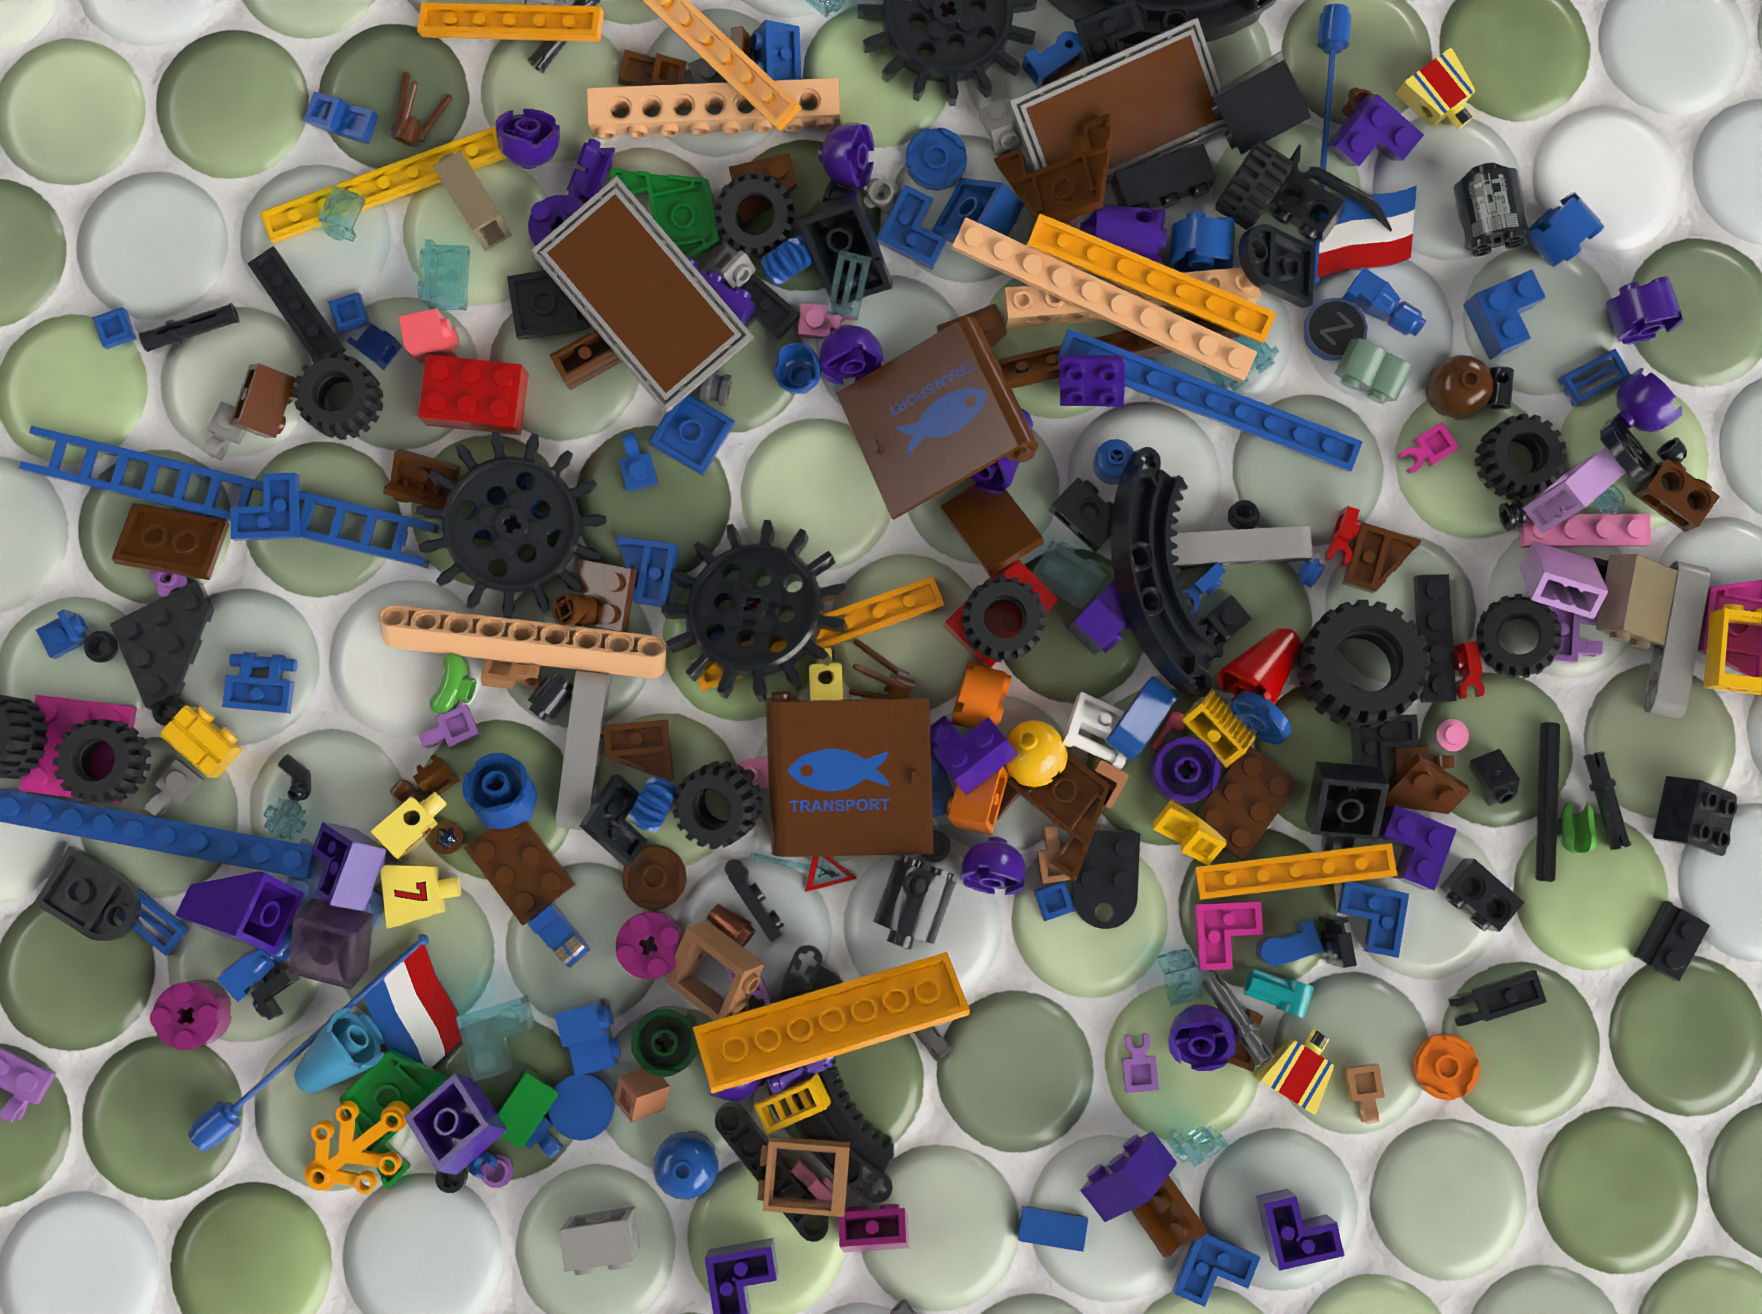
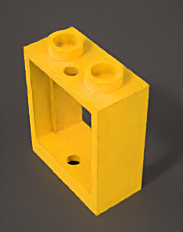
M1725 604L1723 609L1710 612L1703 688L1762 696V665L1761 677L1724 673L1728 623L1762 627V608L1751 612L1744 611L1745 606Z

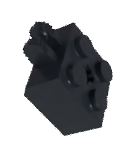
M1316 761L1305 821L1311 834L1322 835V851L1332 850L1335 836L1342 837L1341 849L1353 848L1355 838L1371 840L1378 838L1389 789V782L1381 767Z

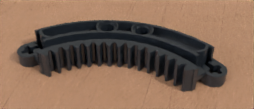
M1123 0L1047 1L1065 16L1075 21ZM1136 0L1145 28L1118 41L1138 44L1169 30V24L1178 26L1198 18L1205 41L1211 42L1234 34L1255 23L1261 13L1274 5L1277 0H1259L1258 2L1257 0Z
M1144 447L1134 451L1121 474L1114 498L1110 544L1115 585L1128 624L1141 649L1154 667L1185 697L1201 698L1211 691L1212 680L1207 671L1214 658L1222 657L1224 642H1214L1215 634H1206L1208 626L1206 624L1198 625L1201 616L1199 614L1191 615L1195 606L1194 604L1186 605L1185 601L1189 594L1181 593L1180 591L1185 583L1176 579V576L1181 573V569L1173 566L1179 560V557L1171 553L1172 550L1178 548V544L1172 542L1171 537L1177 536L1178 532L1172 529L1171 525L1177 524L1179 521L1173 516V513L1180 512L1181 510L1175 502L1183 500L1184 497L1180 491L1187 490L1188 486L1182 476L1171 477L1160 469L1161 459L1158 452L1151 447Z
M810 944L803 945L797 949L790 962L782 983L778 1002L837 985L844 981L841 979L840 974L821 966L823 961L822 953L816 946ZM808 951H812L815 953L813 959L817 961V964L807 967L804 975H812L810 982L807 983L801 974L789 972L793 965L799 971L803 962L799 955L801 953L806 955ZM834 1056V1060L831 1061L832 1065L836 1064V1056ZM829 1067L819 1072L818 1075L827 1091L831 1104L826 1110L800 1120L795 1125L803 1139L850 1142L847 1186L871 1202H884L890 1197L893 1190L892 1179L885 1170L895 1155L894 1139L890 1138L883 1143L884 1137L881 1130L874 1135L872 1134L874 1130L873 1123L870 1122L863 1126L865 1115L861 1113L854 1116L857 1105L855 1103L846 1105L850 1100L849 1092L840 1093L844 1088V1082L834 1081L839 1077V1069ZM807 1088V1091H808V1093H809V1096H810L812 1102L815 1103L814 1100H813V1098H812V1096H811V1093H810L809 1089ZM795 1093L794 1096L798 1103L801 1101L798 1093ZM786 1102L787 1108H788L789 1113H790V1115H791L792 1113H791V1111H790V1109H789V1106H788V1104H787V1102ZM812 1151L834 1175L836 1153ZM863 1166L870 1170L867 1174L868 1179L874 1182L879 1178L884 1179L883 1186L887 1188L885 1192L879 1190L877 1194H873L872 1186L863 1181V1189L858 1187V1183L863 1175Z

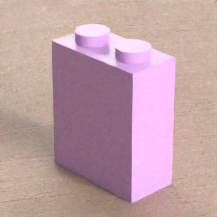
M1532 541L1519 567L1531 600L1594 619L1608 593V589L1594 559L1536 541Z

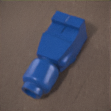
M1365 267L1356 276L1341 298L1356 304L1365 314L1382 321L1388 319V325L1403 335L1412 334L1416 336L1427 321L1422 318V312L1406 301L1399 303L1401 298L1388 281L1386 282Z
M291 924L276 955L257 948L243 953L239 959L221 972L217 980L239 1002L250 991V985L259 982L278 961H286L300 949V942L305 939L304 935L294 924Z

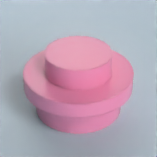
M1449 719L1443 721L1437 727L1436 740L1444 750L1458 751L1466 746L1469 740V732L1461 721Z

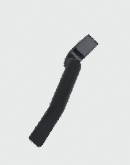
M1298 145L1290 158L1293 161V171L1308 180L1314 179L1365 207L1389 232L1392 231L1379 203L1371 195L1320 167L1311 166L1307 172H1301L1298 169L1301 145Z

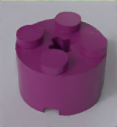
M648 911L637 914L628 919L618 932L616 938L617 960L628 973L642 979L661 977L670 972L677 963L675 955L684 935L678 922L666 913ZM653 936L655 938L654 944L658 946V950L654 949L649 953L646 951L647 946L643 942Z
M191 980L172 985L158 997L150 1014V1022L154 1026L158 1037L165 1044L179 1050L193 1049L216 1041L227 1031L232 1018L230 1016V1005L232 1004L228 993L219 984L209 980Z

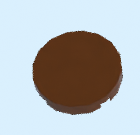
M660 845L644 846L633 864L625 866L623 869V889L632 902L639 907L649 910L664 909L675 903L684 893L687 883L686 866L681 857L670 848Z

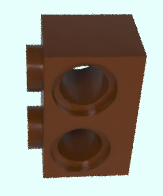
M1669 459L1657 463L1653 473L1641 482L1633 494L1684 532L1699 527L1720 497L1712 491L1710 484L1701 479L1694 478L1686 472V468L1681 463ZM1662 477L1665 478L1669 484L1668 490L1665 489L1661 484ZM1688 496L1694 500V509L1687 502Z

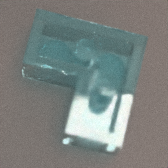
M527 995L456 1017L473 1082L505 1073L513 1068L505 1037L536 1027Z

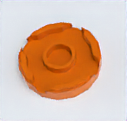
M1442 1033L1431 1035L1420 1043L1414 1053L1412 1068L1414 1078L1422 1090L1435 1098L1449 1101L1455 1100V1098H1459L1462 1095L1465 1096L1472 1091L1479 1079L1480 1063L1471 1044L1461 1037Z

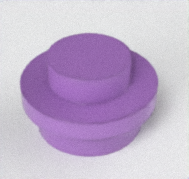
M496 1153L492 1154L498 1162L496 1167L488 1165L486 1160L483 1161L480 1167L484 1174L483 1182L492 1188L505 1186L514 1174V1166L510 1158L504 1154Z

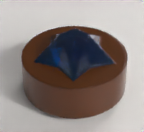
M441 822L432 829L430 834L432 847L441 854H453L459 851L465 841L463 829L454 822Z

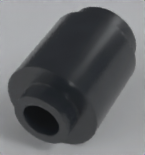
M554 671L550 677L546 676L527 699L532 704L529 710L543 721L547 716L554 719L572 696L570 692L573 690V685Z

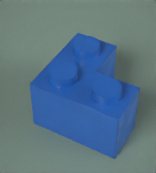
M1533 269L1480 291L1463 304L1489 360L1511 352L1531 339L1520 313L1532 309L1546 298Z
M604 999L568 1007L555 1014L562 1047H569L575 1076L611 1068L618 1063L617 1057H621V1047L618 1038L612 1037L610 1025L614 1024L613 1013L610 1005L605 1006Z

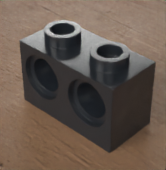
M1291 169L1285 181L1270 201V211L1273 212L1272 216L1284 225L1291 223L1298 227V232L1306 239L1314 241L1316 238L1323 243L1345 212V201ZM1289 196H1297L1301 199L1295 206H1288L1284 203V200ZM1315 212H1323L1327 215V218L1322 222H1314L1310 219L1311 215Z
M1464 858L1440 886L1447 894L1445 899L1459 910L1464 908L1472 915L1470 921L1484 932L1487 930L1500 932L1525 903L1476 859ZM1466 878H1469L1473 885L1472 891L1468 895L1462 890V883ZM1493 899L1497 904V912L1491 917L1487 912V905Z

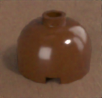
M1457 355L1447 358L1431 371L1428 385H1426V395L1429 404L1438 414L1442 416L1447 415L1455 418V420H1462L1474 416L1487 405L1493 393L1494 381L1490 370L1481 360L1469 355Z

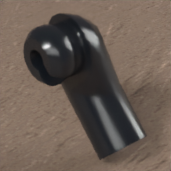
M287 754L280 760L278 767L291 776L290 790L287 791L288 797L294 802H299L307 799L311 793V773L295 758Z

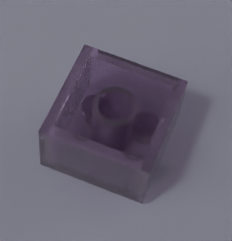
M311 898L293 918L288 973L352 990L368 970L374 914L332 906L325 901Z

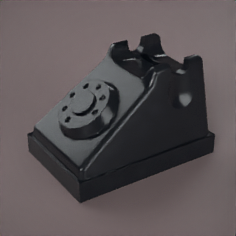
M855 188L847 194L824 202L818 201L806 215L799 217L798 224L833 307L892 288L893 281L885 264L868 210L863 206V197L859 189Z

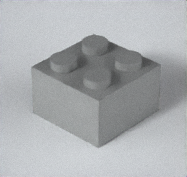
M635 1207L570 1216L559 1230L564 1272L574 1271L575 1275L592 1273L595 1271V1267L608 1265L609 1270L628 1267V1262L633 1261L640 1248Z

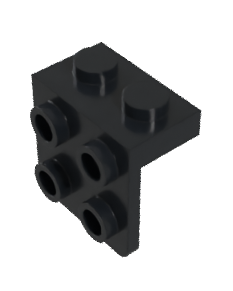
M1666 776L1653 838L1664 842L1689 845L1714 855L1724 856L1731 840L1730 831L1733 817L1737 812L1736 794L1702 780Z

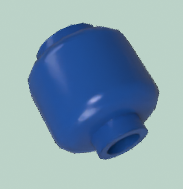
M1110 439L1102 443L1097 449L1093 460V470L1097 478L1109 485H1117L1130 456L1134 452L1133 448L1127 442L1120 439Z

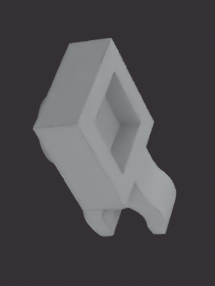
M223 401L220 402L207 427V430L213 433L214 436L208 439L203 449L209 456L220 461L224 458L230 442L232 441L240 445L246 433L245 430L229 425L235 407Z
M175 759L154 784L162 791L155 795L144 808L153 816L158 815L162 817L174 801L184 805L205 779L181 760Z

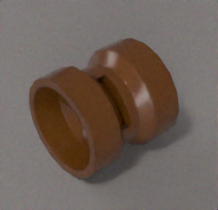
M562 593L555 598L552 613L555 621L560 625L590 626L598 616V605L595 598L591 595Z

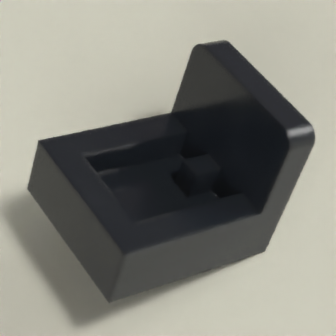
M1500 749L1470 760L1469 767L1486 791L1485 802L1488 806L1495 803L1503 804L1515 797L1520 778Z
M279 967L262 978L265 983L250 993L254 998L253 1006L260 1016L272 1020L283 1014V1011L273 997L301 979L294 968L282 971Z

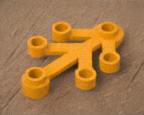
M352 1101L343 1102L335 1113L336 1119L340 1122L339 1151L332 1158H330V1138L333 1136L335 1128L330 1121L320 1120L311 1130V1136L316 1142L315 1159L308 1163L304 1171V1177L308 1185L313 1189L324 1191L330 1189L336 1183L354 1186L361 1194L370 1193L377 1184L376 1174L370 1170H364L361 1173L341 1170L340 1168L346 1163L378 1167L385 1175L395 1174L402 1164V1159L398 1153L391 1151L384 1154L363 1150L388 1131L395 1132L403 1129L407 1124L404 1117L411 1112L408 1105L401 1101L389 1103L381 1113V1120L354 1140L355 1119L359 1114V1108ZM343 1109H348L352 1116H346ZM389 1115L395 1116L398 1123L392 1121ZM319 1128L325 1129L327 1135H322L319 1132ZM386 1160H391L395 1167L388 1166ZM317 1172L322 1173L324 1178L320 1177ZM361 1179H367L370 1182V1186L363 1184Z

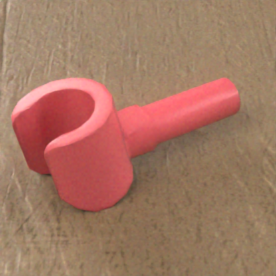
M1177 711L1170 712L1167 715L1161 732L1150 746L1157 750L1168 734H1170L1172 728L1182 732L1185 724L1181 720L1185 714Z

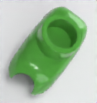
M450 653L444 657L442 681L437 692L429 700V705L433 712L444 714L457 708L459 701L469 703L472 700L477 681L474 678L468 677L470 667L464 657L455 653Z
M1568 801L1562 811L1561 845L1572 853H1590L1597 844L1593 809L1590 804L1586 803L1584 810L1579 814L1572 813V801Z

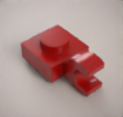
M1347 506L1339 512L1330 540L1332 541L1331 545L1325 553V560L1330 561L1334 556V552L1339 551L1343 555L1341 565L1346 566L1350 563L1352 551L1348 546V541L1351 538H1355L1361 525V520L1357 519L1360 512L1359 509Z
M1477 641L1456 645L1453 652L1454 666L1459 671V677H1463L1456 689L1458 698H1467L1466 689L1468 686L1474 688L1476 697L1484 696L1485 688L1480 679V673H1483Z

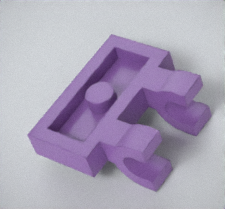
M1549 606L1551 611L1556 612L1558 622L1561 623L1562 627L1560 649L1553 662L1577 663L1578 655L1595 657L1596 654H1602L1603 641L1579 640L1580 623L1597 625L1599 611L1595 618L1591 619Z
M1 1045L0 1088L14 1095L4 1105L0 1112V1118L8 1122H13L14 1119L19 1121L24 1116L29 1102L33 1104L41 1102L56 1073Z

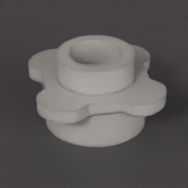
M871 179L868 183L869 193L864 198L865 206L867 208H881L885 213L891 212L894 207V195L898 193V186L893 182L890 183L883 179ZM883 193L884 197L880 198L878 194Z

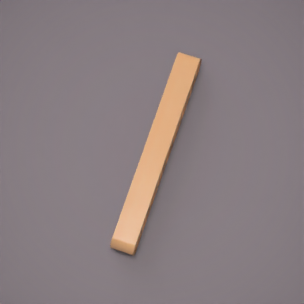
M401 605L385 607L379 613L383 641L388 647L440 654L455 653L465 657L642 678H657L666 671V643L660 637L653 635Z

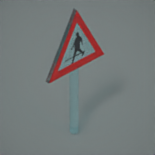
M756 853L750 854V858L753 860L809 871L805 892L857 879L830 856L812 857L811 865Z

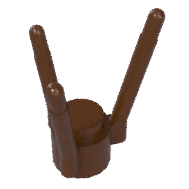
M404 72L395 122L391 129V137L402 144L415 147L417 140L424 143L427 133L446 109L452 97L447 95L421 129L419 127L421 121L410 115L418 83L417 81L411 83L407 96L410 74Z
M855 639L853 642L857 647L894 674L886 677L855 663L853 664L854 670L886 684L883 691L889 694L850 689L849 694L869 699L909 698L916 682L908 678L910 673L899 669L872 648Z

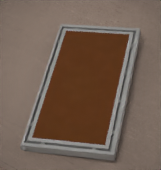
M1198 18L1189 20L1008 101L1033 171L1087 151L1088 146L1082 124L1109 113L1113 121V131L1106 184L1112 181L1115 172L1176 153L1228 129L1224 119L1218 122L1210 104L1215 102L1213 93L1219 90L1221 85Z
M618 176L530 251L533 257L665 413L671 411L679 402L754 339L750 331Z

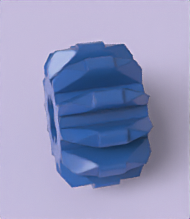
M796 235L765 255L760 265L764 270L763 273L767 279H770L773 285H781L814 263V259L804 238Z
M655 775L650 777L629 815L630 822L636 824V827L644 831L647 830L652 833L658 831L672 807L673 798L678 794L675 791L677 787L664 778H659Z

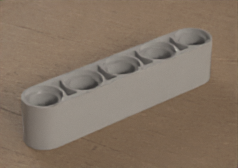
M1309 526L1177 533V536L1171 537V541L1178 544V548L1172 550L1171 553L1179 557V560L1173 564L1175 568L1179 569L1212 567L1217 562L1221 566L1301 562L1306 561V559H1313L1311 530Z
M1674 561L1669 567L1677 570L1678 574L1665 646H1653L1643 706L1647 713L1681 719L1686 712L1710 582V570L1705 567Z
M577 670L575 674L556 811V827L583 830L579 825L595 802L604 738L603 725L606 723L611 676L608 673Z

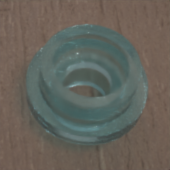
M1612 484L1594 500V503L1600 511L1614 515L1621 510V506L1625 503V498L1622 492Z

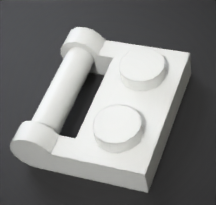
M1080 692L1076 697L1067 728L1062 736L1063 744L1068 747L1073 745L1110 762V765L1121 770L1127 760L1126 757L1117 750L1115 751L1078 734L1079 729H1082L1106 740L1125 711Z

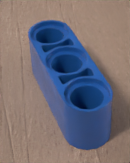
M1152 675L1138 692L1105 742L1132 762L1149 741L1176 701L1178 694Z

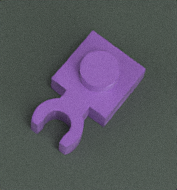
M1142 1033V1044L1138 1047L1132 1045L1131 1035L1125 1034L1124 1045L1130 1051L1131 1057L1121 1058L1124 1091L1132 1093L1159 1090L1156 1057L1154 1055L1146 1056V1051L1150 1047L1148 1034Z

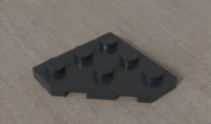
M198 580L110 623L145 708L150 710L181 695L185 685L183 680L190 664L193 665L203 641L200 639L206 623L211 621L215 611L203 583Z

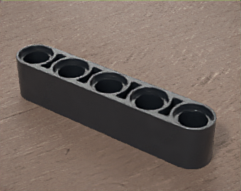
M727 1102L723 1104L715 1117L717 1131L758 1182L759 1179L765 1180L764 1166H760L762 1145H768V1137L739 1103ZM726 1111L735 1112L739 1117V1124L734 1127L726 1126L722 1121V1114ZM747 1137L756 1138L760 1143V1149L754 1153L747 1152L743 1147L742 1141ZM777 1150L776 1165L780 1167L781 1174L775 1178L774 1196L784 1197L788 1190L794 1189L801 1194L802 1199L817 1200L807 1189L808 1187L791 1172V1166ZM783 1212L805 1240L818 1242L827 1234L829 1216ZM810 1216H817L822 1220L823 1226L815 1231L809 1230L805 1225V1220Z

